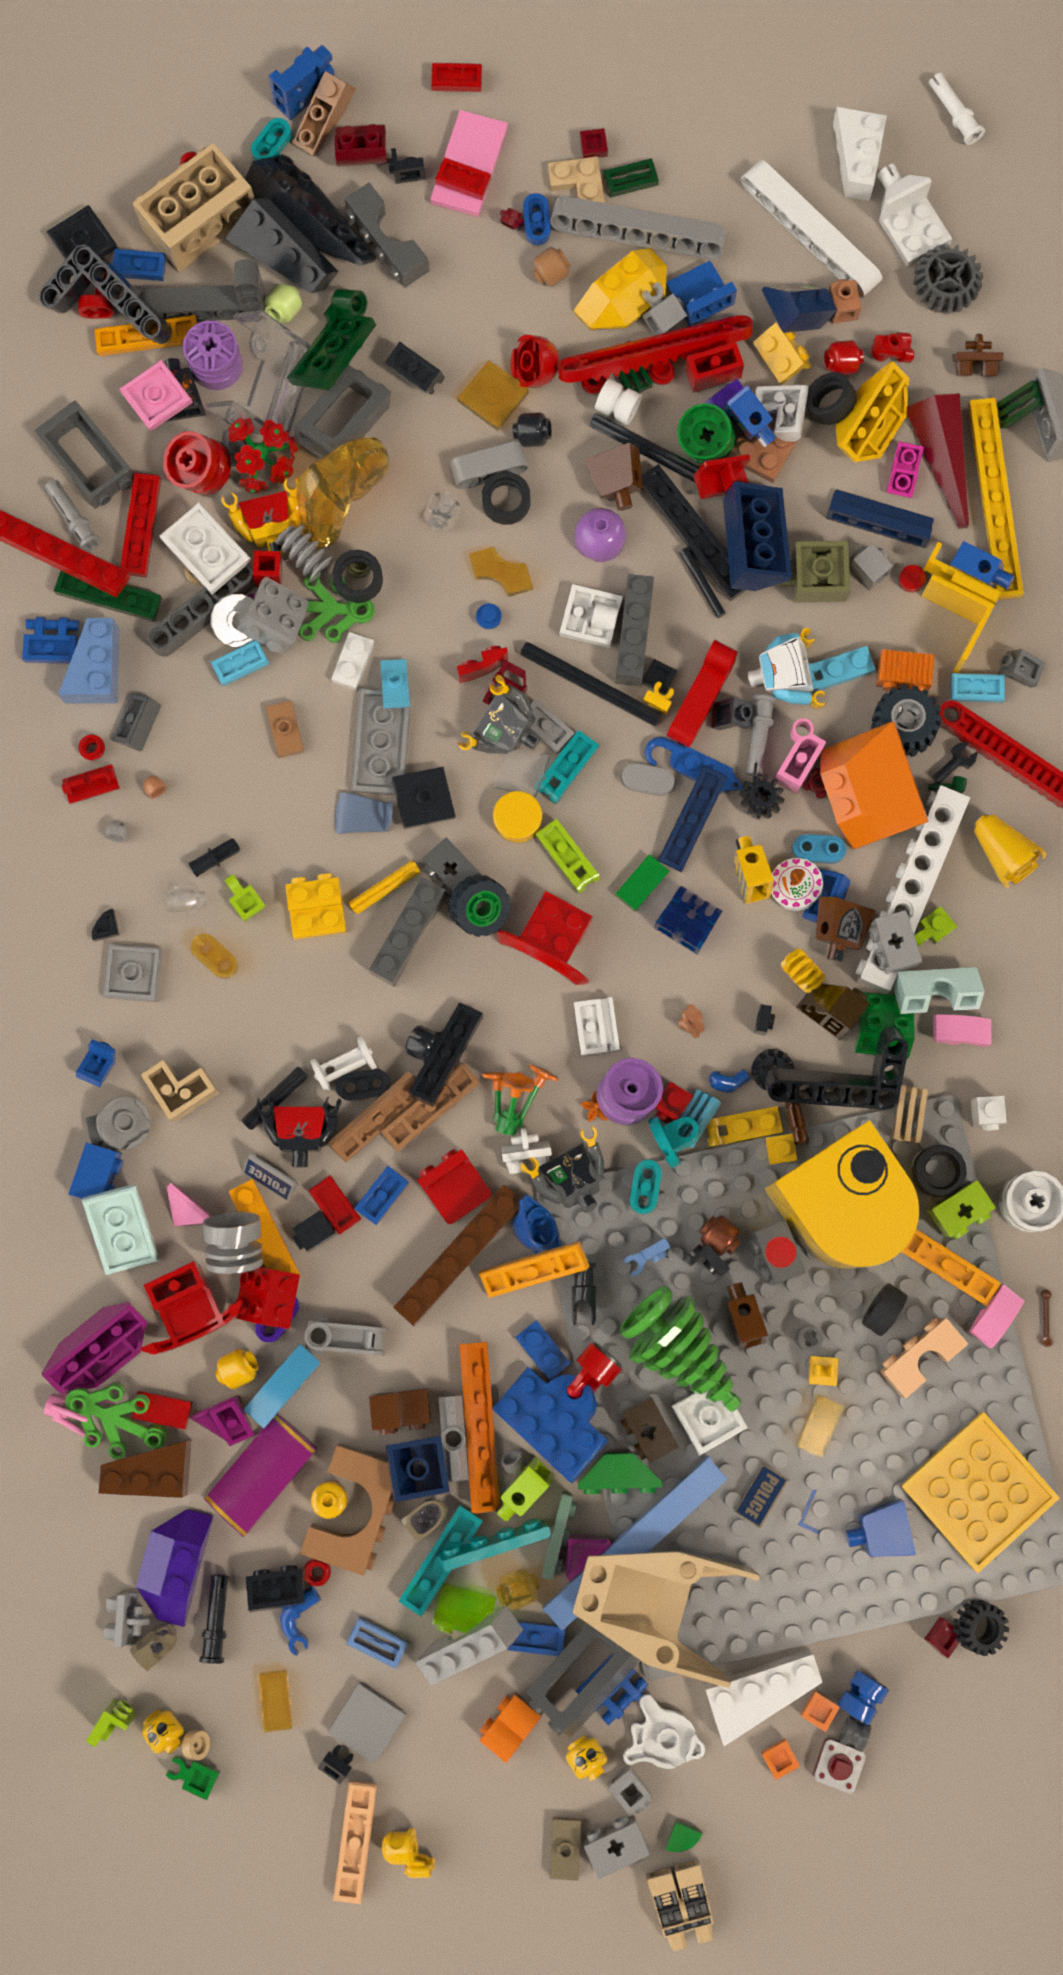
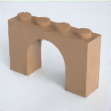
M338 1444L336 1445L328 1473L354 1481L366 1489L372 1501L371 1519L365 1528L353 1534H341L311 1524L300 1554L364 1576L366 1570H372L377 1554L373 1553L375 1543H381L386 1527L382 1526L385 1515L390 1516L394 1505V1499H391L393 1491L389 1465L386 1459Z

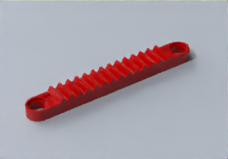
M735 315L567 357L558 362V377L565 383H575L594 378L597 382L603 375L606 379H609L611 373H614L617 377L620 371L628 374L631 368L637 372L640 366L648 369L651 363L654 367H657L659 361H662L665 365L671 358L674 362L677 361L679 356L685 360L688 354L693 355L698 353V351L704 352L721 345L750 338L753 334V320L746 315Z
M948 700L940 706L939 716H942L940 725L944 729L958 737L959 741L968 742V747L976 749L977 753L985 755L987 760H992L996 766H1001L1005 772H1010L1014 778H1019L1022 783L1028 784L1031 789L1037 790L1038 794L1046 796L1047 800L1053 801L1057 807L1063 808V772L961 703L955 700ZM947 708L954 709L957 712V719L948 721L943 715L944 710Z

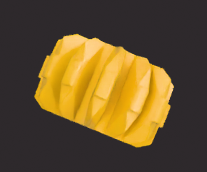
M796 948L785 956V959L781 962L783 970L806 993L817 990L826 979L825 973L802 949Z

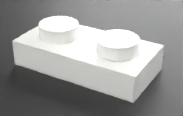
M349 632L332 676V683L357 691L375 644L374 640Z

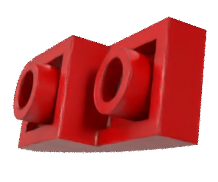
M491 646L486 648V651H481L482 662H477V660L462 662V665L457 666L459 683L478 679L501 667L504 659L508 661L507 647Z

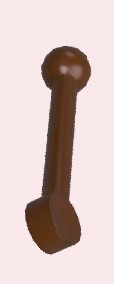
M1047 1289L1041 1292L1044 1303V1337L1041 1339V1344L1044 1347H1050L1053 1344V1340L1049 1335V1299L1052 1294Z

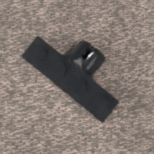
M459 1002L441 1032H435L422 1025L415 1026L411 1031L415 1035L414 1037H408L405 1048L408 1055L423 1061L424 1065L408 1092L410 1097L434 1107L482 1021V1012Z

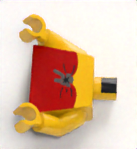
M296 477L297 486L295 488L288 486V479L286 478L284 481L286 491L239 502V507L236 506L238 500L235 493L231 492L234 497V501L231 504L225 503L222 495L221 501L225 507L229 508L228 514L233 526L248 542H255L257 548L268 547V551H280L281 556L285 554L282 551L283 545H277L275 541L291 525L298 527L303 515L301 496L297 493L300 487V479Z

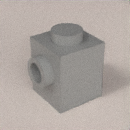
M872 543L866 549L862 546L852 555L853 560L849 567L870 591L889 576L893 565L888 561L885 551L877 548Z

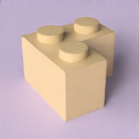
M162 1060L141 1074L168 1119L174 1123L220 1094L207 1071L203 1068L197 1069L180 1081L171 1065Z

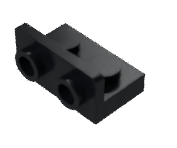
M297 1565L283 1566L280 1568L281 1571L270 1573L268 1569L253 1571V1576H246L248 1611L251 1613L306 1604L304 1571L301 1568L297 1569Z

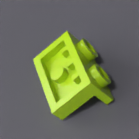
M113 1699L101 1715L86 1742L96 1747L100 1740L107 1741L116 1726L126 1731L137 1713L132 1711L133 1706L124 1700L119 1699V1701Z

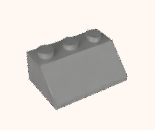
M1039 368L1032 381H1038L1044 406L1032 413L1046 460L1049 462L1063 458V376L1060 372ZM1035 398L1029 401V403L1031 404L1032 402H1034Z

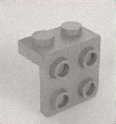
M265 577L260 582L249 612L239 621L236 630L243 633L247 638L268 647L269 650L283 655L295 642L309 603L300 595Z

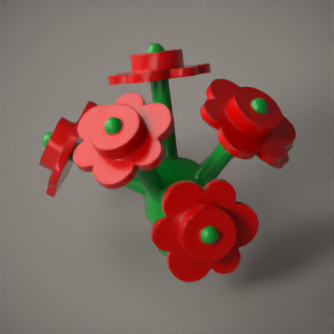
M239 418L228 429V439L230 442L245 440L248 445H244L241 448V452L235 454V460L238 461L236 464L237 471L240 473L247 472L252 476V478L240 479L239 481L240 487L245 488L250 493H260L261 490H268L266 482L257 479L258 471L263 469L265 465L264 461L272 466L270 480L273 483L279 482L283 484L285 479L291 477L294 472L292 467L293 460H295L294 452H298L297 446L299 444L294 441V437H290L288 430L286 432L283 431L282 424H275L270 419L266 420L263 425L264 427L260 429V434L264 436L261 443H254L248 436L254 431V425L250 418L245 420ZM290 448L292 459L281 456L277 462H274L268 456L269 452Z

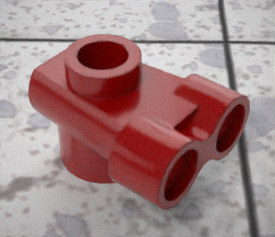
M905 332L876 335L873 340L874 344L871 346L872 356L879 362H884L891 357L896 358L898 362L911 363L914 359V351L911 349L912 336L910 333Z

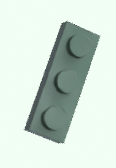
M561 1493L542 1571V1578L553 1580L554 1573L560 1574L563 1558L558 1556L561 1546H567L570 1530L565 1529L567 1519H573L577 1502L572 1501L573 1494Z

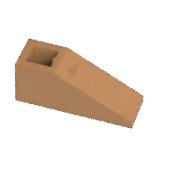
M325 71L292 144L315 156L345 113L356 88Z

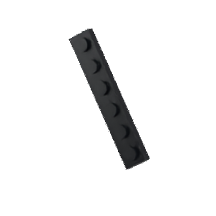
M657 464L642 475V489L728 600L731 602L746 590L731 588L728 552L661 466Z

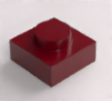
M605 128L580 131L583 158L608 157Z
M939 1617L924 1640L948 1659L959 1644L955 1638L958 1635L954 1633L953 1628L955 1627L951 1623Z

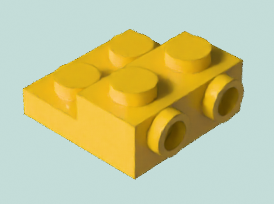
M327 873L318 875L317 880L307 881L306 877H297L291 879V884H285L294 940L347 933L341 884L338 877L333 878V874Z

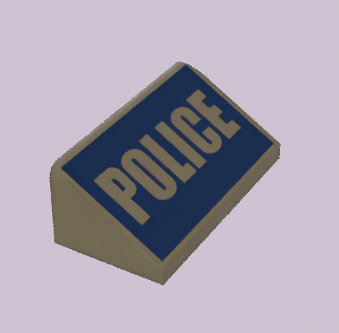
M762 1464L734 1512L758 1528H761L786 1486L788 1479Z

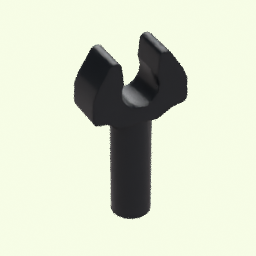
M968 742L958 743L951 749L952 759L932 776L936 783L940 784L958 767H964L968 770L973 766L978 755L977 752L973 753L969 758L961 756V752L967 747Z

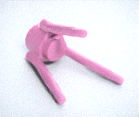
M54 1393L51 1394L47 1400L44 1414L53 1417L52 1421L61 1423L84 1437L86 1434L85 1430L67 1420L68 1417L83 1422L88 1421L87 1417L67 1409L65 1401L69 1393H61L60 1396ZM106 1399V1400H103V1401L98 1402V1403H114V1404H115V1403H117V1402H113V1401H110L109 1399ZM89 1435L92 1441H97L96 1437Z

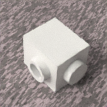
M1004 1096L977 1097L971 1100L973 1127H982L983 1131L999 1130L1000 1125L1007 1123Z

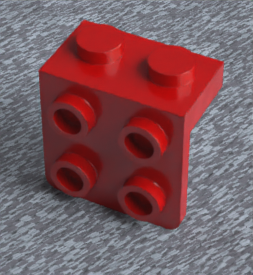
M455 1148L441 1157L443 1159L441 1164L436 1167L431 1164L419 1172L421 1177L417 1179L445 1222L450 1225L457 1222L492 1196L490 1189L464 1151L461 1149L457 1152Z
M262 1267L241 1273L239 1279L240 1288L235 1303L241 1300L243 1305L236 1319L260 1325L290 1329L300 1274Z

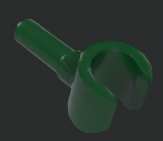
M954 776L952 784H929V790H937L942 785L962 794L965 791L967 779L961 776Z

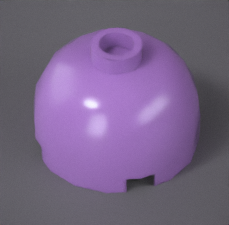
M606 508L591 509L583 514L575 530L576 547L581 555L594 559L595 562H606L620 554L626 541V529L620 516L611 509Z

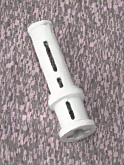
M937 73L934 75L937 81L935 82L931 78L929 81L930 87L933 88L953 117L952 124L954 128L959 129L963 134L965 144L971 145L977 142L984 135L985 128L978 125L973 117V111L964 107L944 78L943 73Z

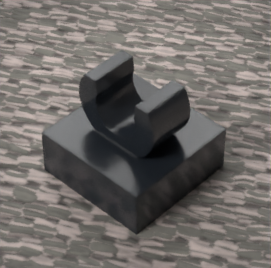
M338 1744L332 1752L328 1751L317 1768L341 1784L352 1769L349 1764L353 1760L354 1754L350 1753L346 1760H341L338 1757L341 1745Z

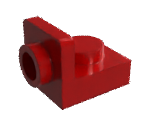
M670 1081L662 1094L661 1100L654 1109L657 1112L655 1116H658L666 1124L679 1119L693 1095Z

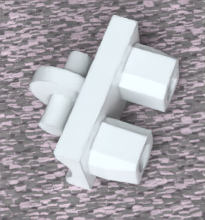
M526 1127L521 1128L522 1136L511 1137L512 1146L501 1147L503 1162H506L509 1173H521L520 1164L523 1163L522 1159H529V1157L538 1160L539 1166L548 1162L549 1156L552 1155L550 1141L539 1142L538 1134L527 1135Z

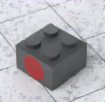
M786 1220L750 1233L751 1239L748 1240V1244L753 1256L758 1255L762 1265L758 1266V1270L764 1282L768 1281L769 1285H776L807 1273Z

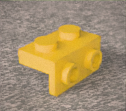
M776 322L752 343L778 382L783 385L803 368L808 370L811 364L808 361L810 356L806 349L801 345L798 346L795 342L796 334L794 332L783 333Z

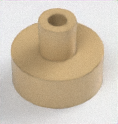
M190 1730L181 1739L182 1744L180 1747L187 1759L199 1761L205 1758L210 1748V1738L205 1731Z

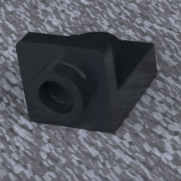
M391 148L392 158H388L387 162L389 174H395L396 184L426 180L423 157H407L404 160L398 161L396 148Z
M735 697L715 702L713 704L712 728L719 731L735 726L745 729L752 728L754 704Z
M698 1244L687 1254L691 1258L686 1262L690 1267L703 1256L706 1261L702 1264L713 1276L716 1273L723 1276L730 1270L708 1244L704 1247Z

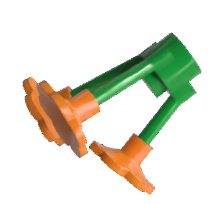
M530 1064L529 1068L536 1074L534 1080L519 1072H484L482 1077L492 1080L493 1090H495V1113L493 1121L497 1122L495 1130L506 1135H516L517 1128L522 1127L524 1117L539 1088L543 1087L546 1080L557 1082L559 1078L533 1064ZM505 1086L511 1089L510 1096L512 1097L509 1109L505 1108L501 1112V1090ZM523 1091L530 1092L518 1116V1112L515 1111L517 1098L521 1096Z

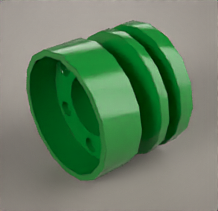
M702 403L692 406L685 411L679 420L677 428L679 444L688 457L698 464H703L705 461L727 458L734 448L736 438L734 427L724 410L716 405ZM707 431L713 434L710 442L703 439L705 437L704 433Z

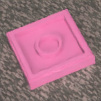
M162 360L119 388L122 395L150 432L193 403Z

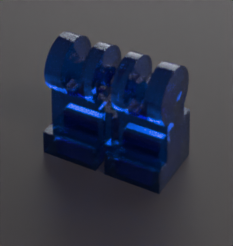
M681 885L655 922L654 929L672 940L676 938L678 933H681L677 943L698 955L723 911L717 907L711 916H706L705 911L710 903L705 900L702 906L696 909L695 912L697 914L694 919L688 918L687 915L690 910H694L695 902L699 896L694 893L688 902H683L682 898L687 889Z

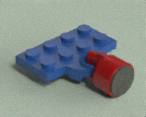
M591 1342L576 1359L583 1367L578 1376L565 1374L555 1377L547 1384L531 1368L527 1367L492 1408L572 1484L609 1441L590 1423V1420L596 1413L598 1404L594 1393L601 1384L608 1387L623 1370L621 1368L622 1364L596 1342Z

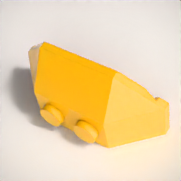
M651 248L631 251L593 282L574 309V313L590 330L629 327L651 309V306L643 299L642 292L648 290L651 296H655L656 293L652 285L658 282L663 288L662 299L665 297L667 265Z
M893 361L889 362L860 386L852 412L835 426L837 446L853 462L881 458L906 418L908 403L907 386H909L910 378Z

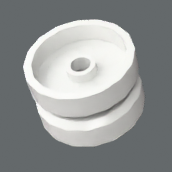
M1031 1171L1012 1177L1004 1184L999 1195V1208L1002 1217L1011 1227L1021 1232L1033 1233L1053 1228L1063 1217V1186L1055 1177L1046 1172ZM1034 1199L1035 1205L1031 1206L1029 1201Z

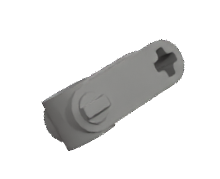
M313 1317L312 1321H308V1327L304 1334L305 1348L309 1349L310 1353L326 1354V1351L385 1356L383 1340L387 1328L331 1323L329 1318ZM316 1328H322L326 1332V1340L321 1344L314 1342L312 1339V1332ZM375 1334V1343L373 1347V1335Z

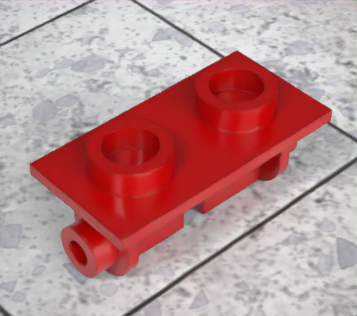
M113 764L62 779L63 784H61L69 804L120 789Z

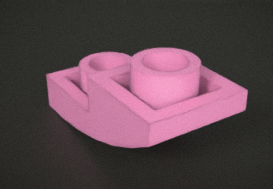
M934 1015L933 1042L955 1046L962 1043L981 1047L990 1046L991 1019L964 1015Z
M1004 1284L1000 1285L987 1308L980 1310L969 1332L987 1347L993 1348L1009 1328L1025 1301Z

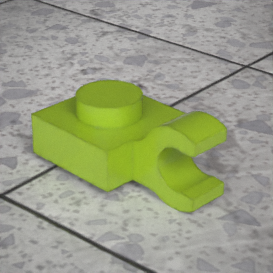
M233 874L224 880L234 893V896L229 901L244 922L266 908L251 885L243 889Z
M942 906L918 923L923 930L914 936L917 946L919 947L929 938L936 944L958 927Z

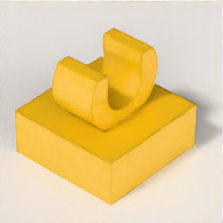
M657 682L654 686V692L648 690L643 701L644 704L667 715L672 707V702L669 700L674 695V689L670 688L667 695H661L659 689L662 683Z
M809 1356L808 1384L837 1386L838 1358Z

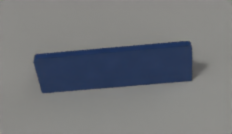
M838 489L834 491L826 516L828 520L922 548L926 547L930 539L934 521L932 517Z

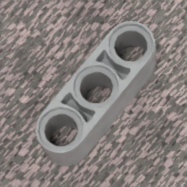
M518 441L461 455L450 461L451 470L458 489H467L485 484L492 475L499 472H513L519 475L528 470L522 444Z

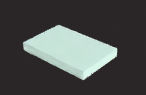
M137 1184L83 1197L82 1203L106 1275L159 1261L158 1251Z

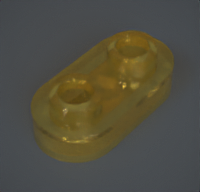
M199 934L193 939L191 943L193 955L218 978L229 979L237 973V959L213 936ZM205 944L210 945V950L207 953L201 951L202 946ZM223 962H229L230 966L227 970H221Z

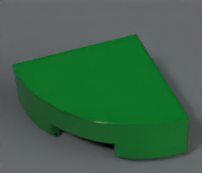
M675 1820L665 1850L669 1852H684L691 1849L700 1840L702 1831Z

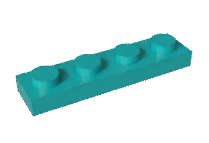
M460 1504L398 1602L422 1617L451 1570L447 1572L443 1570L439 1564L437 1554L444 1552L443 1549L450 1545L458 1544L462 1546L468 1544L480 1527L483 1519L471 1513L470 1510Z
M534 1518L525 1521L523 1526L514 1529L512 1527L502 1528L497 1531L496 1535L487 1538L486 1536H478L471 1539L470 1543L462 1546L458 1544L447 1546L443 1549L444 1552L438 1553L437 1556L440 1566L447 1572L550 1538L551 1533L549 1526L543 1520Z

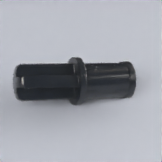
M231 838L212 850L208 848L207 853L188 862V865L194 875L199 877V875L216 865L220 867L221 862L240 852V847L236 840Z

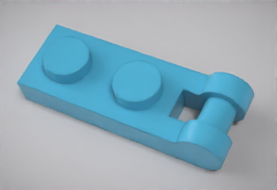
M865 646L813 664L810 663L809 669L814 690L810 693L875 673L876 668L868 647ZM819 672L822 680H815L814 674Z

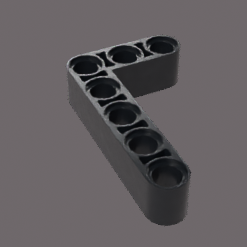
M87 245L77 246L40 291L39 297L42 305L62 314L66 313L89 285L93 283L144 337L157 344H164L171 337L172 330L169 323L102 254ZM91 256L90 261L86 264L87 258ZM107 273V278L103 281V276ZM74 275V280L70 283V279ZM124 290V295L120 299V293ZM56 295H58V299L54 303V298ZM141 307L140 315L136 316L137 310ZM158 325V331L153 334L155 326Z
M888 1027L883 1029L878 1037L872 1075L775 1068L765 1074L764 1084L769 1097L777 1102L881 1110L891 1109L899 1101L908 1055V1044L899 1029ZM898 1041L896 1045L889 1047L891 1042ZM893 1065L891 1070L884 1071L886 1067ZM778 1082L783 1083L780 1087H773V1085ZM809 1084L808 1088L803 1090L799 1089L801 1086ZM836 1086L833 1091H826L829 1087ZM862 1088L859 1093H853L856 1089ZM889 1090L887 1094L879 1095L881 1092Z

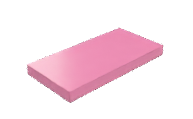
M460 110L444 157L485 171L492 176L508 129V123ZM435 184L430 201L431 204L479 217L487 191L483 200H479Z

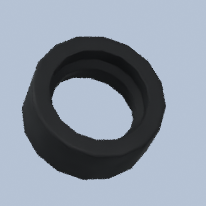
M837 372L823 374L808 387L806 408L818 423L832 425L842 421L852 412L856 404L857 393L843 374ZM843 389L840 398L834 404L826 408H819V404L826 394L833 390Z
M499 472L492 475L485 482L482 489V505L486 515L493 522L502 525H511L521 521L527 515L531 505L530 488L526 480L513 472ZM503 485L516 487L522 499L518 508L504 512L497 510L491 502V495L496 488Z
M360 549L349 550L342 554L334 564L332 570L334 586L339 595L345 600L353 603H364L375 598L380 592L383 584L382 569L377 558L371 553ZM353 563H364L373 572L372 583L362 590L349 589L343 582L342 575L344 570Z
M933 1145L921 1151L915 1158L912 1166V1177L916 1186L924 1194L932 1197H946L957 1192L964 1184L967 1175L966 1163L962 1155L954 1148L946 1145ZM934 1155H942L949 1158L955 1167L954 1179L945 1187H935L927 1182L924 1177L923 1168L925 1162Z

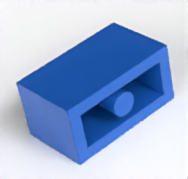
M86 1142L68 1195L83 1199V1197L113 1190L115 1188L112 1185L114 1177L119 1175L123 1166L122 1154Z

